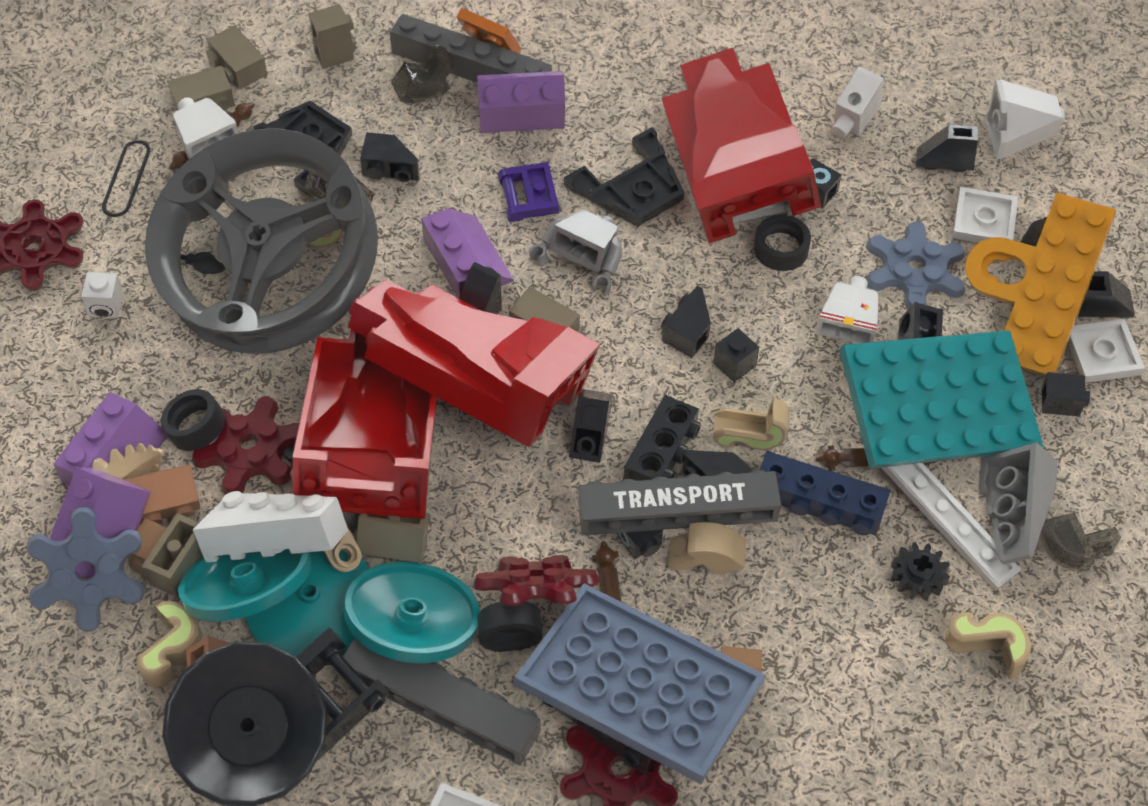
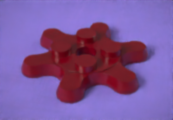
M33 199L23 205L21 220L14 224H5L0 221V275L10 270H19L22 272L21 282L24 287L31 291H36L43 286V274L52 266L62 265L71 269L81 266L84 258L82 250L68 245L66 241L69 237L81 231L84 220L79 213L75 212L68 213L59 219H48L44 215V203ZM34 242L41 243L39 250L35 248L28 249L27 247Z
M263 396L257 400L253 411L246 416L242 414L232 416L230 412L222 408L224 410L225 423L218 438L213 443L194 450L192 454V463L197 468L220 466L225 469L226 475L221 485L224 495L234 491L243 493L247 481L257 475L266 476L275 485H284L291 480L290 473L292 469L282 461V454L287 447L295 446L300 423H291L283 426L276 425L274 417L278 412V404L271 397ZM253 438L257 441V444L250 449L241 448V444L243 445L246 441Z
M554 555L546 557L542 561L529 562L524 558L504 557L500 559L498 572H482L477 574L473 588L479 591H502L499 600L500 604L505 606H518L524 604L529 599L546 598L556 604H571L577 600L574 588L581 587L584 583L591 587L597 586L599 578L593 569H571V563L565 555Z
M578 725L571 727L567 731V745L581 754L583 765L579 771L566 775L560 781V792L565 798L577 800L586 795H596L603 800L604 806H631L639 800L650 801L656 806H674L676 804L678 792L673 785L661 778L659 772L661 763L652 759L650 769L645 775L636 768L631 767L630 774L615 776L611 768L616 762H624L620 756Z

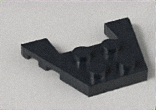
M310 100L278 114L279 119L268 124L261 122L253 126L254 130L268 128L286 129L310 135L330 146L340 156L352 137V127ZM306 170L294 179L295 187L313 199L318 196L326 182L319 176Z
M653 127L632 138V146L646 160L604 184L584 165L565 176L564 185L636 226L642 225L684 200V190L672 165L668 163L664 147L660 145L657 139V132Z

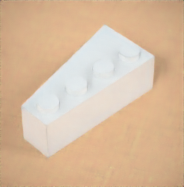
M239 491L226 494L222 501L193 529L206 563L217 562L220 555H230L231 560L244 559L245 553L260 551L262 557L274 556L288 548L291 554L332 550L349 531L337 497H323L321 495L299 496L291 493L275 495L265 492L251 494Z

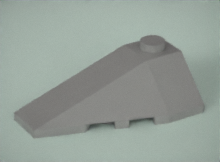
M1038 443L982 458L979 485L981 493L986 496L988 506L985 508L987 515L992 519L994 527L992 534L999 560L1003 565L1033 557L1056 490L1058 461Z

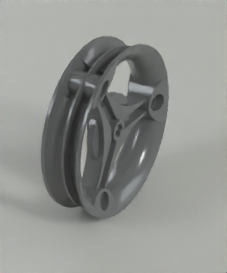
M270 128L250 130L228 136L204 148L183 164L170 178L156 200L149 218L145 239V256L151 280L160 296L178 314L181 320L194 333L211 344L229 351L249 354L272 353L299 346L314 339L335 325L349 311L353 301L359 298L364 291L375 265L378 248V231L374 211L370 201L343 158L330 146L310 135L292 130ZM288 166L309 171L325 180L328 186L326 197L314 202L292 206L276 198H259L249 202L238 200L228 194L229 180L254 169ZM223 202L234 210L227 218L216 211ZM209 216L221 227L217 239V251L222 264L232 276L227 300L207 308L194 297L184 281L181 269V247L189 222H196ZM342 229L345 232L339 257L323 282L312 293L293 306L270 315L259 316L261 304L273 280L282 277L294 268L301 259L306 246L328 233ZM249 282L251 283L250 289L248 292L246 302L243 303V299Z

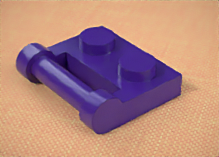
M548 162L509 167L498 172L499 183L503 185L508 206L506 215L509 222L559 213V204ZM517 180H522L527 204L519 205L514 185V182Z

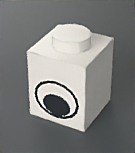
M87 272L81 297L88 316L118 318L124 294L118 274Z

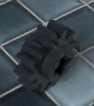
M913 542L910 552L901 547L898 557H894L891 568L894 569L891 580L900 581L897 591L910 590L909 597L912 600L916 597L917 593H921L925 601H928L931 591L935 595L940 596L943 586H946L950 579V575L947 574L950 563L940 562L943 554L942 551H937L935 554L930 553L931 545L929 543L925 545L923 550H919L917 543Z

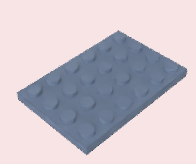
M584 583L576 593L577 600L574 603L568 604L515 676L514 686L689 779L702 784L763 685L766 675Z

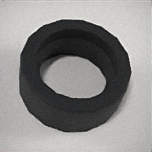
M784 214L772 215L764 219L757 227L753 249L756 258L764 266L778 271L794 270L800 267L808 258L812 237L809 228L798 218ZM784 233L796 238L800 246L793 251L781 252L769 247L765 239L772 234Z
M194 389L183 392L172 399L163 410L160 423L163 432L178 449L193 451L209 445L219 436L224 427L225 415L224 410L208 391ZM199 410H207L203 419L194 427L187 430H179V425L189 415Z
M528 601L518 606H505L500 604V602L493 603L483 608L477 615L479 643L485 649L495 652L524 650L537 644L543 637L540 609Z

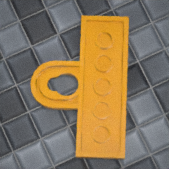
M1056 193L1036 247L1003 237H993L979 242L968 254L965 269L972 288L983 296L1014 305L1004 331L1010 330L1022 370L1044 377L1047 372L1057 373L1114 221L1116 209ZM1017 260L1026 267V274L1018 283L1005 284L999 282L997 277L989 274V265L994 261Z

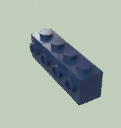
M766 451L760 470L765 472L776 471L781 506L789 508L791 512L797 515L809 514L819 517L822 522L828 525L840 524L850 527L859 535H877L891 491L890 489Z

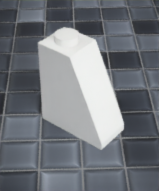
M1004 80L995 81L985 118L996 159H1003L1057 135L1060 125H1063L1065 120L1064 109L1060 108L1057 96Z

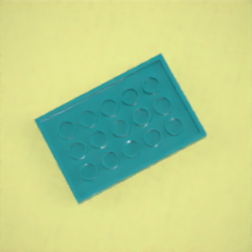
M1010 330L844 344L839 349L869 469L991 456L1033 443H1038L1043 447Z

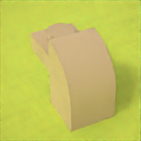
M711 522L689 524L688 533L670 538L668 567L675 571H681L704 565L715 574H725L745 568L746 539L734 529L722 524Z

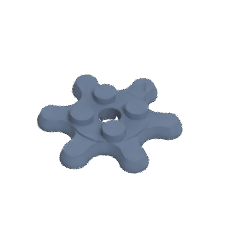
M921 222L909 224L905 229V239H898L896 242L890 241L881 235H875L867 242V249L871 254L880 257L884 265L883 268L874 270L867 276V286L875 291H880L887 287L900 288L905 294L904 304L907 309L914 302L927 305V294L935 290L942 291L953 298L961 297L965 293L964 283L961 279L953 276L948 271V267L952 263L963 260L965 257L963 246L955 242L944 246L934 241L929 242L926 239L927 232L925 226ZM917 260L924 265V268L914 269L909 262Z
M79 507L71 515L72 531L66 539L55 541L46 535L36 534L28 540L26 545L28 554L32 558L44 562L48 569L46 580L31 589L29 601L37 609H47L57 601L64 600L70 602L76 610V625L79 629L90 632L97 629L101 623L100 607L106 599L118 598L127 604H136L144 597L145 590L143 584L138 580L128 577L123 568L126 558L140 550L142 537L137 531L127 529L114 538H105L96 529L97 518L95 512L88 507ZM87 561L92 563L95 567V575L89 579H81L76 573V566L80 562Z

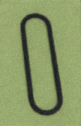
M134 140L123 148L102 203V210L106 215L119 217L130 209L150 155L151 148L145 141ZM132 144H143L147 149L127 206L120 213H110L106 209V204L126 150Z

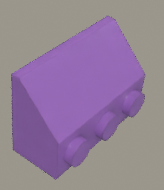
M562 71L477 76L481 133L565 128V85Z
M447 208L421 218L423 239L457 298L461 294L474 262L485 267H491L501 274V286L514 281L476 216Z
M109 392L54 462V467L60 481L69 486L76 467L92 468V463L97 458H102L109 463L110 451L113 449H117L125 457V447L129 444L133 446L135 451L139 443H142L146 449L149 444L155 449L160 448L167 435L163 432L161 426L137 404Z
M76 467L50 539L62 541L70 535L72 531L71 515L79 507H88L95 512L97 518L96 529L105 538H114L127 529L136 531L151 491L96 468ZM83 561L76 566V573L79 576L91 578L95 575V567L90 562Z

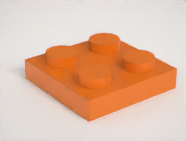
M461 7L456 18L462 25L461 29L470 37L520 53L521 47L509 28Z

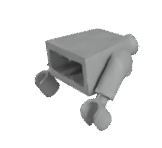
M584 210L572 216L556 218L542 236V243L530 247V259L533 260L536 255H540L538 265L544 266L548 262L547 250L549 248V250L597 273L601 270L602 275L596 276L593 281V292L595 293L598 285L603 284L606 286L604 296H606L611 290L610 276H614L622 257L621 240L616 237L618 227L609 216L602 215L598 217Z

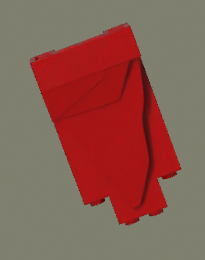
M730 48L681 64L680 67L687 90L673 93L661 99L708 243L737 235L732 217L788 200L793 216L821 208L813 167L796 125H793L770 63L742 71L734 48Z
M385 279L376 287L372 286L363 297L356 298L349 309L351 318L348 328L366 337L365 344L368 346L364 358L527 447H530L543 434L551 410L559 401L569 406L578 397L584 388L600 343L569 327L540 318L532 317L527 321L484 312L433 284L424 291H418L415 294Z
M352 329L350 330L349 340L317 337L293 453L292 494L299 496L321 495L323 497H337L341 511L347 513L425 519L438 397L364 358L368 346L365 344L366 337Z

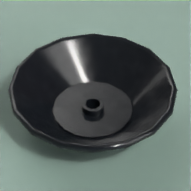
M234 642L204 653L180 674L165 703L162 738L171 767L192 792L221 806H258L287 795L311 773L325 744L327 709L318 681L297 657L268 643ZM248 719L253 720V730L244 732L242 729L243 722Z

